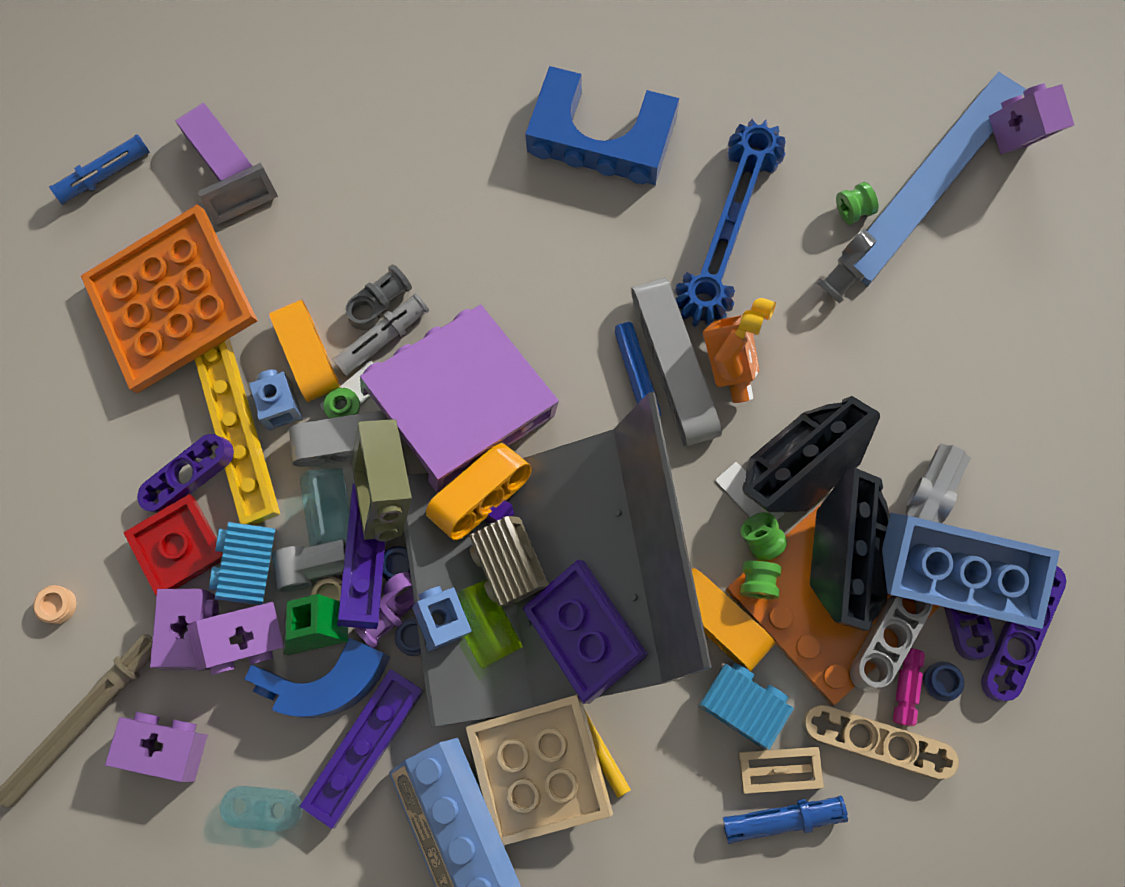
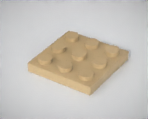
M578 695L466 727L482 795L503 845L597 821L613 815L585 709Z

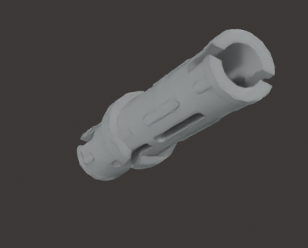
M416 293L413 294L410 299L392 313L387 311L383 315L384 319L359 337L358 340L339 355L333 357L332 360L347 377L349 373L373 356L397 335L402 337L406 333L405 329L429 312L428 307Z

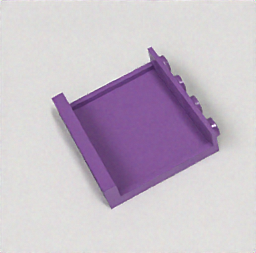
M481 304L472 310L465 309L454 317L452 322L443 327L437 326L432 328L425 334L423 339L415 344H406L400 347L393 357L382 363L376 362L371 364L360 376L361 393L363 396L369 394L388 420L396 419L400 436L428 471V482L436 492L445 488L496 444L504 443L510 446L554 417L559 403L556 396Z

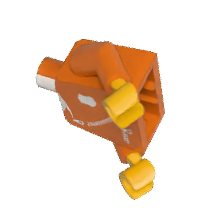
M758 298L753 302L751 309L744 311L743 315L714 320L703 331L716 386H729L733 403H742L754 398L750 381H753L759 373V363L753 335H759L763 319H771L776 307L774 301Z

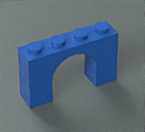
M549 66L525 133L527 153H531L540 159L551 158L562 161L571 167L578 168L582 166L597 170L606 176H621L637 184L648 183L656 185L677 119L679 98L646 90L637 121L632 129L617 139L596 140L582 134L573 123L582 94V74Z

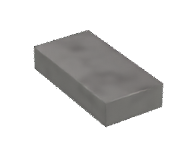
M261 162L198 191L202 202L216 225L278 197Z

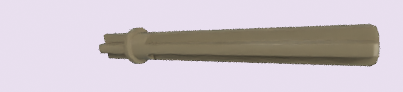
M143 634L121 658L116 657L113 660L114 665L0 786V805L2 807L9 808L14 806L132 679L137 680L140 677L139 671L151 659L153 637L149 634Z

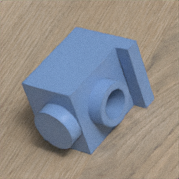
M277 370L263 371L257 375V381L249 383L258 411V419L269 431L303 419L292 382L284 371L280 373ZM275 394V396L271 398H266L269 395Z
M437 586L418 595L420 600L412 608L427 643L426 648L428 652L460 640L472 632L454 587L442 592L441 587ZM433 612L440 613L444 618L443 624H435L431 614Z

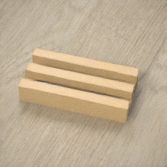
M819 747L738 752L743 794L824 788ZM811 756V764L749 768V760ZM813 772V780L751 784L750 776Z

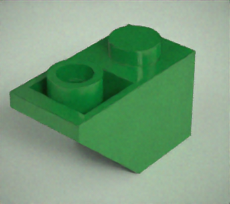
M320 594L288 601L284 616L283 654L289 656L348 642V627L337 626L340 601Z

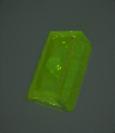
M487 579L457 593L472 630L465 639L481 668H485L523 647L503 608L499 607L497 602H493L487 595L485 590Z

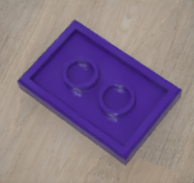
M577 559L522 608L583 704L593 702L648 656L639 640L586 563L582 560Z

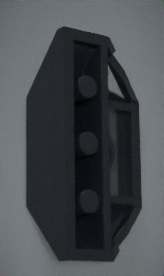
M853 396L842 399L840 403L826 404L803 412L750 457L745 482L742 487L744 494L767 512L807 511L836 486L849 468H857L861 464L879 422L880 413Z
M853 467L845 472L816 511L810 587L836 623L862 631H869L873 625L872 622L878 617L887 602L888 593L882 548L890 514L887 502L881 492L883 489L882 479Z

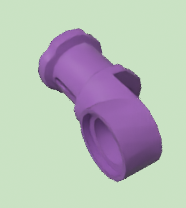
M408 572L396 574L385 584L383 588L384 596L380 598L377 629L354 627L365 643L374 649L379 645V640L394 626L400 627L403 624L401 617L414 606L411 575ZM409 587L406 592L399 596H396L401 590Z

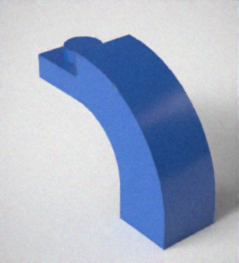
M349 638L336 665L321 679L310 683H294L263 668L251 665L244 680L255 684L253 692L274 701L276 695H279L272 708L275 712L300 718H323L341 713L365 698L380 680L390 660V656Z

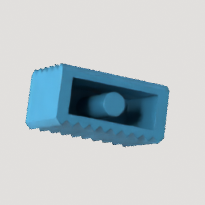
M228 522L227 530L219 529L215 551L223 552L220 567L212 566L209 589L216 590L215 599L257 605L263 604L275 528Z
M734 663L732 667L727 664L723 665L698 707L763 750H770L794 709L786 703L789 697L771 685H768L766 689L752 681L755 675L737 663Z

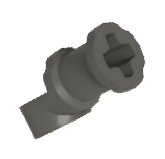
M863 229L842 251V256L838 259L839 264L824 280L819 279L816 283L840 304L844 300L842 296L857 280L862 281L865 278L854 266L874 246L877 240Z
M390 265L385 275L374 283H367L361 291L347 302L345 308L346 315L351 325L356 329L368 330L374 327L379 320V315L389 308V302L403 291L409 292L412 290L410 282L396 265ZM360 305H367L372 308L371 315L364 320L356 319L353 316L354 310Z

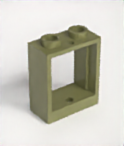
M392 419L358 422L351 465L364 540L389 541L402 536L412 499L397 421Z

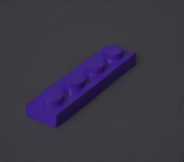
M354 483L351 490L337 626L377 629L385 541H378L376 539L364 540Z
M390 669L299 807L329 828L335 829L424 690Z

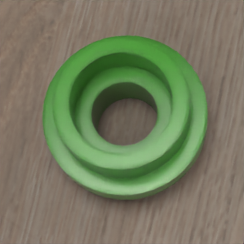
M337 388L326 396L323 404L324 412L329 419L356 415L360 411V400L354 391L348 388ZM339 400H347V405L343 409H336V403Z

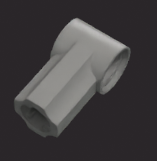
M342 539L308 548L304 546H290L272 552L278 591H296L312 585V581L342 575L346 542Z

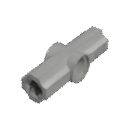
M941 443L934 452L935 454L929 462L924 477L922 476L914 486L906 504L909 508L905 515L943 523L950 514L957 499L955 491L971 457L964 450L954 445Z

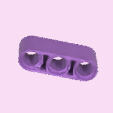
M201 103L175 120L185 137L219 181L252 167L246 156L205 103Z

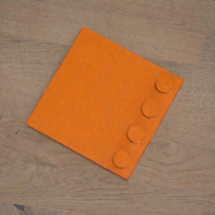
M198 204L80 275L129 390L135 393L143 391L258 321L205 210Z
M819 505L785 535L788 540L785 550L779 556L764 561L775 563L782 567L781 575L777 578L776 586L780 590L778 599L765 600L742 596L740 594V586L745 582L744 573L725 590L774 639L775 645L831 706H834L855 687L850 679L849 670L870 630L862 631L836 623L810 587L816 511L820 507ZM903 598L902 605L908 613L915 614L916 605L914 601ZM933 604L928 618L941 606ZM885 629L883 633L885 642L889 646L896 648L898 637L892 630ZM865 663L864 672L866 676L876 667L874 663Z

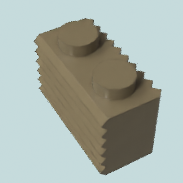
M503 517V519L470 535L473 544L470 547L472 559L478 567L483 568L488 580L485 582L487 595L493 602H497L499 607L511 606L542 591L549 585L520 517Z

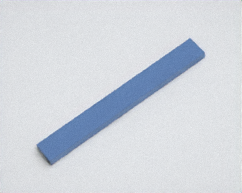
M998 71L868 229L867 232L877 242L854 266L865 276L861 281L867 286L872 283L992 135L993 128L989 115L1002 109V102L1016 96H1023V91L1026 88Z

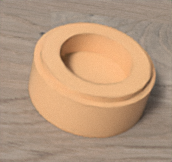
M51 585L45 587L37 594L33 609L39 620L56 625L62 624L72 617L77 603L75 595L69 589Z

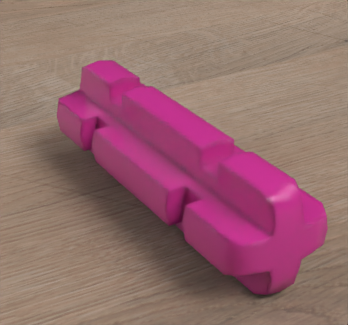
M911 648L902 663L903 669L899 670L895 701L899 702L897 707H894L893 721L896 724L908 727L915 726L918 718V710L915 709V705H919L923 673L919 671L921 667H924L925 653L918 649Z

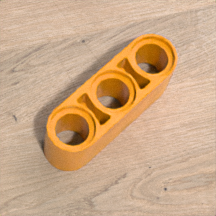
M300 299L270 312V319L306 402L308 403L329 394L334 389L341 388L304 301Z
M504 443L496 444L431 499L426 508V516L452 540L462 539L488 517V514L492 512L490 509L492 506H499L527 482L532 472V467Z
M691 568L705 635L735 663L751 672L776 644L774 639L703 573L695 568Z

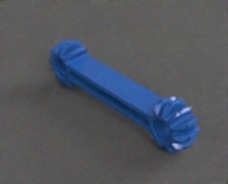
M753 118L748 122L747 126L739 124L735 134L729 137L728 161L737 162L739 166L700 275L697 276L686 272L683 275V283L676 285L675 293L678 297L675 300L678 308L682 309V319L693 317L692 325L694 328L699 325L700 320L705 321L708 327L714 319L726 318V312H730L733 309L734 301L731 298L734 296L735 290L734 286L722 284L725 271L759 173L767 171L773 174L777 170L778 164L783 162L786 154L784 152L785 137L778 136L780 132L779 126L768 128L767 119L761 125H757ZM752 147H757L761 151L753 150ZM745 172H750L752 177L744 200L741 203H737L734 201L741 178ZM720 241H726L728 245L717 274L712 275L709 273V269ZM705 293L711 296L712 300L701 301L696 295Z

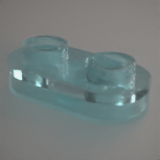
M236 786L226 792L220 804L221 816L228 825L237 828L267 831L291 829L299 822L303 809L299 807L302 803L301 799L293 791L256 786ZM238 799H242L245 802V810L242 814L236 813L234 809ZM277 803L283 804L285 808L284 815L281 818L275 817L273 813V808Z

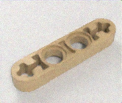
M819 705L810 708L805 712L802 719L804 733L816 742L931 779L950 778L956 773L959 766L956 751L946 743L830 706ZM824 713L826 714L825 721L834 725H841V718L845 719L846 722L840 731L841 742L835 740L839 732L823 730L821 735L818 734L817 726L812 724V718L820 717ZM856 724L865 726L870 733V741L863 748L855 746L849 737L851 728ZM896 736L903 738L909 746V753L903 760L893 758L888 750L890 740ZM919 743H922L923 746L919 751ZM940 750L941 758L947 760L946 767H939L936 772L934 771L935 764L933 762L917 759L919 752L937 754ZM916 759L918 767L914 766V762L916 761Z

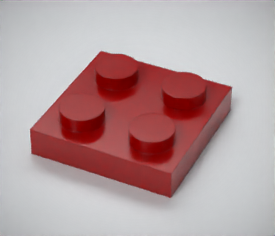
M190 494L123 532L155 596H157V589H177L222 561L223 552L215 551L217 538L195 497Z

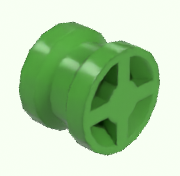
M865 181L857 184L852 191L843 190L836 195L839 214L849 225L858 222L863 215L869 217L878 212L879 204L876 193L872 186Z
M757 513L749 517L741 527L743 539L750 545L749 548L753 556L758 560H771L779 556L787 547L788 540L784 532L779 529L775 516L771 513Z
M764 561L743 562L742 572L745 574V582L740 586V594L755 599H778L780 590L776 586L777 578L781 575L782 567L778 564Z

